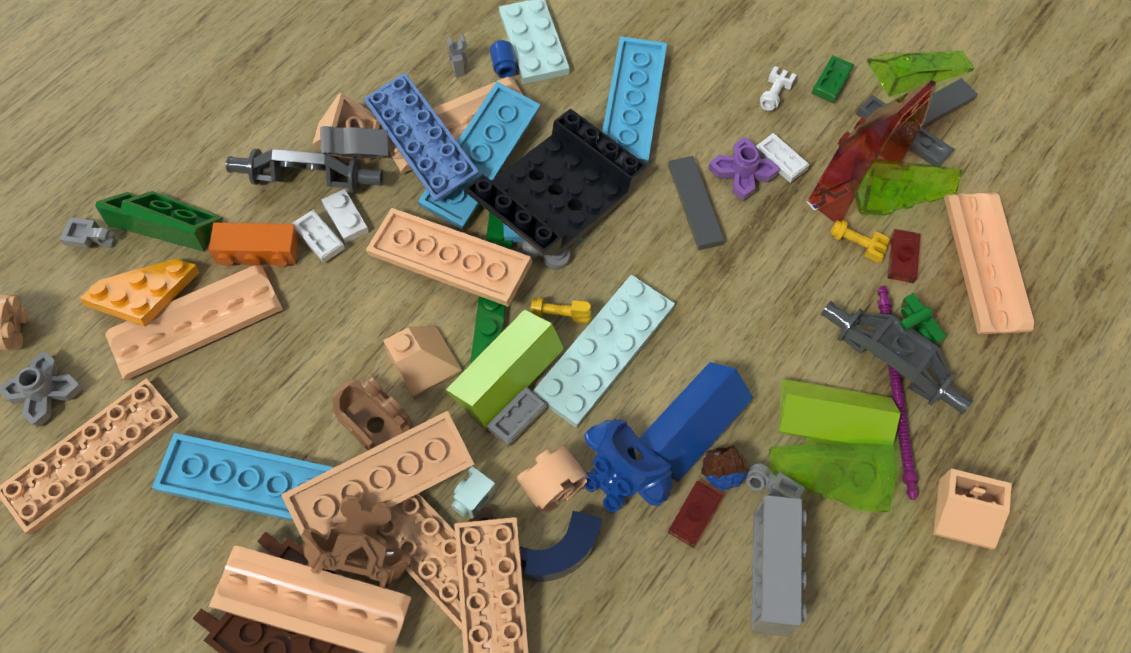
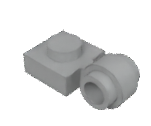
M762 463L752 465L746 475L747 485L755 491L768 488L767 496L800 499L805 488L781 472L777 476L773 475L769 467Z

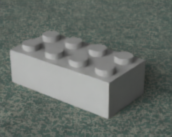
M764 495L753 513L750 633L788 637L806 620V604L801 603V590H805L807 580L806 572L802 571V559H805L807 550L806 540H802V528L806 526L807 513L806 510L802 509V499Z

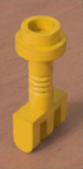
M844 220L841 222L835 221L830 231V235L834 236L833 239L839 241L841 237L855 242L866 248L864 257L878 263L883 262V254L886 253L890 242L889 237L875 231L869 238L847 228L848 222Z
M538 297V299H533L531 303V313L540 318H543L544 314H555L572 317L573 323L588 324L592 321L591 305L585 301L572 300L571 306L545 303L544 297Z

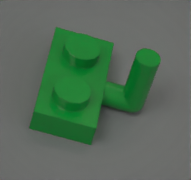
M914 293L906 296L901 305V313L904 317L900 321L901 327L907 331L915 326L918 330L917 332L938 347L943 345L947 336L933 319L932 308L924 307Z

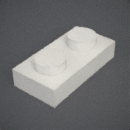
M345 189L321 199L324 208L345 244L369 233L365 222Z

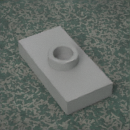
M526 386L487 425V429L509 447L547 408V403Z

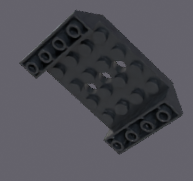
M570 108L554 120L551 136L493 180L482 174L466 186L464 192L540 253L549 256H559L628 197L648 165ZM532 176H538V177H540L542 180H541V181H540V180H534V181H533L532 179H530V177H532ZM558 191L561 195L553 196L549 192ZM569 206H577V207H579L581 210H580V211H579V210H574V211H572V210H570L568 207H569Z

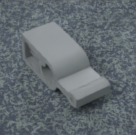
M320 127L322 154H338L346 157L374 159L388 156L387 130L358 127Z

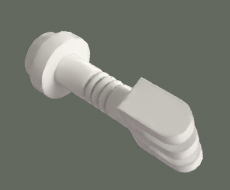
M774 66L768 78V82L773 83L770 91H766L761 95V107L766 111L776 109L780 103L778 95L782 87L790 90L797 74L792 73L790 78H786L788 71L783 69L781 75H779V67Z

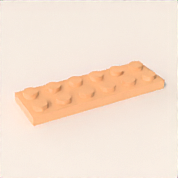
M394 208L390 209L366 249L369 256L508 307L532 264L531 256Z
M447 410L281 494L301 537L303 530L313 528L328 537L331 526L345 524L347 518L340 511V504L344 497L349 495L357 497L361 503V508L370 511L376 503H385L391 508L474 465V462Z

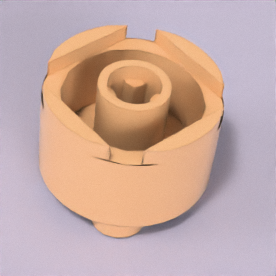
M0 294V350L21 349L23 345V335L20 333L22 324L27 323L28 310L26 307H21L18 296L13 294Z
M561 446L553 453L549 449L542 452L535 459L537 464L532 469H526L516 478L541 514H546L558 508L556 503L563 499L569 500L578 493L588 482L587 478L589 476L565 446Z

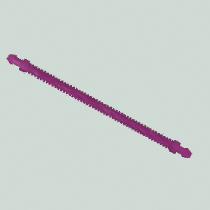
M880 286L877 292L880 297L877 301L878 309L881 310V314H892L891 299L888 298V289L885 286ZM888 365L893 401L901 413L897 430L904 469L903 483L907 484L906 494L909 499L916 500L919 494L916 489L918 476L915 473L914 459L912 458L913 452L911 451L912 447L910 444L911 440L909 437L901 374Z

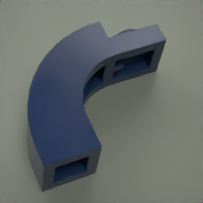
M573 511L565 536L555 546L544 550H533L519 546L521 566L525 567L524 580L535 582L552 581L565 577L577 570L588 559L596 545L602 518Z

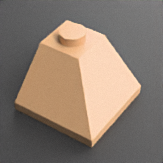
M341 92L318 123L313 145L321 149V126L379 129L380 123L371 111ZM330 154V155L338 156V157H341V158H350V159L353 158V157H346V156H342V155H338V154ZM357 157L359 160H367V161H369V160L372 159V158H360V157Z
M408 327L383 340L387 354L412 398L462 373L461 367L436 327Z

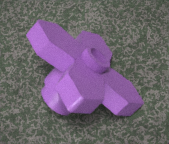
M743 137L734 144L733 157L718 155L710 161L708 168L717 178H734L732 192L741 200H745L754 193V180L769 182L778 175L780 169L771 159H760L758 150L755 148L756 146L746 137Z

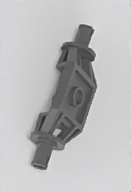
M255 148L251 151L249 158L228 156L226 159L227 172L248 174L249 180L253 185H258L261 180L282 182L285 167L304 169V164H306L307 169L326 171L327 186L348 188L352 194L357 193L359 184L378 186L383 184V170L360 168V162L357 157L351 158L350 163L338 156L322 153L272 149L262 154L260 149ZM270 168L271 176L263 175V170ZM339 173L348 177V183L337 182Z
M832 301L826 305L820 315L841 328V333L837 340H844L860 354L867 349L875 357L897 370L899 374L907 377L912 381L908 388L929 400L928 404L930 406L936 400L939 401L941 399L960 412L961 415L970 407L974 400L951 386L953 384L951 381L955 374L949 373L941 350L937 345L912 328L905 331L900 325V320L892 314L863 313L864 311L859 309L855 314L850 315ZM859 324L875 327V329L871 332L856 327V325ZM930 366L940 381L939 385L927 371Z

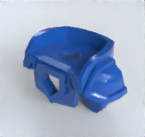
M624 419L606 420L586 431L584 434L586 444L598 453L593 459L595 469L587 473L589 478H587L588 482L584 488L590 492L600 488L606 494L603 504L609 512L615 513L626 504L624 496L629 495L633 497L637 492L650 505L659 507L666 502L670 496V489L673 484L672 472L669 470L672 464L670 462L667 463L662 457L658 456L635 434ZM634 449L641 454L642 460H636Z

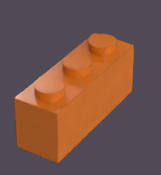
M213 223L208 251L216 264L231 266L233 264H246L249 266L268 264L284 267L286 265H296L300 237L294 224Z

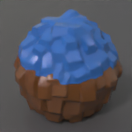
M734 445L706 451V457L703 458V467L701 468V473L705 476L706 480L712 486L718 488L719 491L741 486L749 471L748 461Z

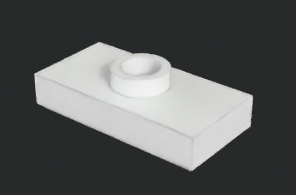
M774 133L755 147L762 159H771L779 166L778 173L790 183L809 168L810 164Z
M311 210L292 223L295 225L298 235L322 263H325L345 249L344 244L314 210Z

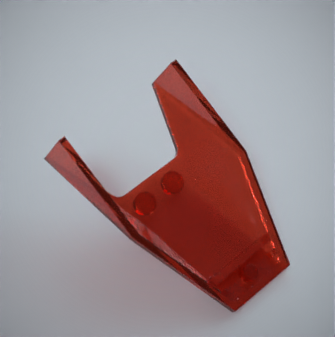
M930 80L878 108L867 118L863 116L851 133L846 132L840 138L837 151L807 201L834 223L836 220L840 222L844 220L863 179L879 155L897 169L901 166L926 119L936 82Z

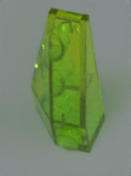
M963 51L887 52L867 59V63L889 97L974 70V66Z
M856 157L851 184L860 214L888 215L898 209H908L919 203L943 199L945 194H957L962 169Z
M857 443L770 447V472L773 475L777 476L781 472L803 487L823 494L822 497L849 504V507L858 511H890L896 479L894 445Z

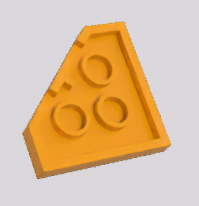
M175 258L101 279L92 285L80 297V300L86 307L146 327L200 272L195 264Z

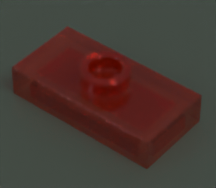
M898 229L893 230L891 234L888 279L915 283L918 275L920 233Z
M696 481L667 533L694 548L723 495Z

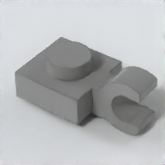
M460 34L458 42H452L451 38L447 37L449 60L455 77L465 76L464 65L468 64L464 51L467 47L463 34Z
M70 217L60 241L67 246L88 249L92 242L111 248L116 238L108 236L109 229L99 228V225L93 220Z

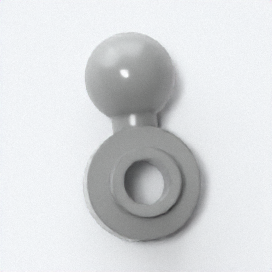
M524 241L522 244V251L525 255L531 256V258L542 256L544 264L550 269L560 270L568 264L570 258L569 249H566L560 256H549L540 253L527 241Z

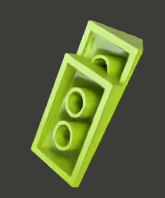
M523 310L445 391L476 422L487 430V425L563 351L564 347L553 324L527 310Z
M781 379L779 434L802 436L808 442L885 452L892 451L901 414L892 397Z

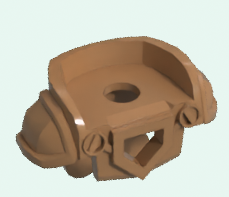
M372 376L363 383L348 379L334 393L333 409L338 421L367 450L413 428L409 416L392 396L388 397L383 391L382 386ZM374 418H381L384 421V428L379 433H372L368 429L369 422Z
M349 495L344 497L340 504V511L347 518L345 524L331 526L328 537L313 528L303 530V553L311 567V572L315 574L320 573L322 569L332 571L338 569L369 576L370 579L376 581L378 587L385 588L386 584H391L393 580L402 575L405 567L409 565L411 560L409 553L403 549H386L385 538L376 532L378 526H384L391 519V510L385 503H376L370 511L362 509L359 499Z

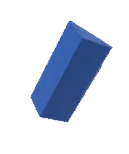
M709 362L640 438L658 456L662 457L667 463L670 462L672 464L669 469L672 472L671 477L676 482H679L732 425L734 419L753 400V396L736 368Z

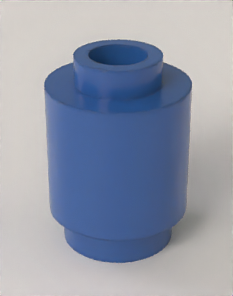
M505 40L496 41L489 49L493 70L500 78L511 77L516 73L517 68L513 45Z

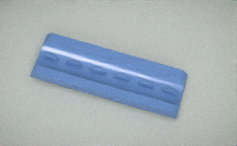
M406 73L401 74L364 98L371 112L383 129L387 130L388 136L435 202L480 174Z

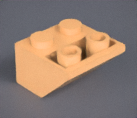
M950 469L939 479L933 535L991 550L996 549L1010 512L1012 483Z

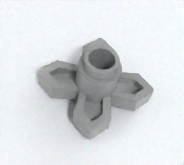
M46 351L41 352L30 361V367L22 369L17 374V377H11L0 386V393L12 404L25 402L21 414L36 428L40 427L51 417L52 400L70 401L83 390V387L69 374L57 376L59 364Z

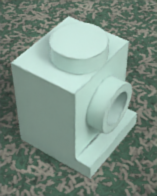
M471 466L468 470L469 479H463L454 490V502L451 504V507L463 517L468 514L470 517L475 518L496 493V486L493 481Z

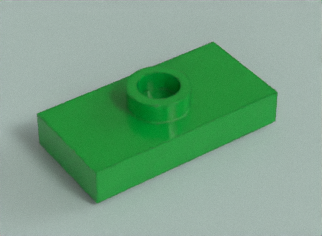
M832 55L814 85L811 94L834 103L855 64Z

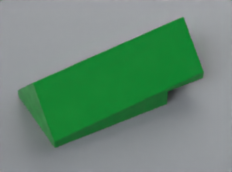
M154 191L138 196L125 192L96 201L95 205L107 226L203 252L210 243L213 223H222L223 220L221 216Z

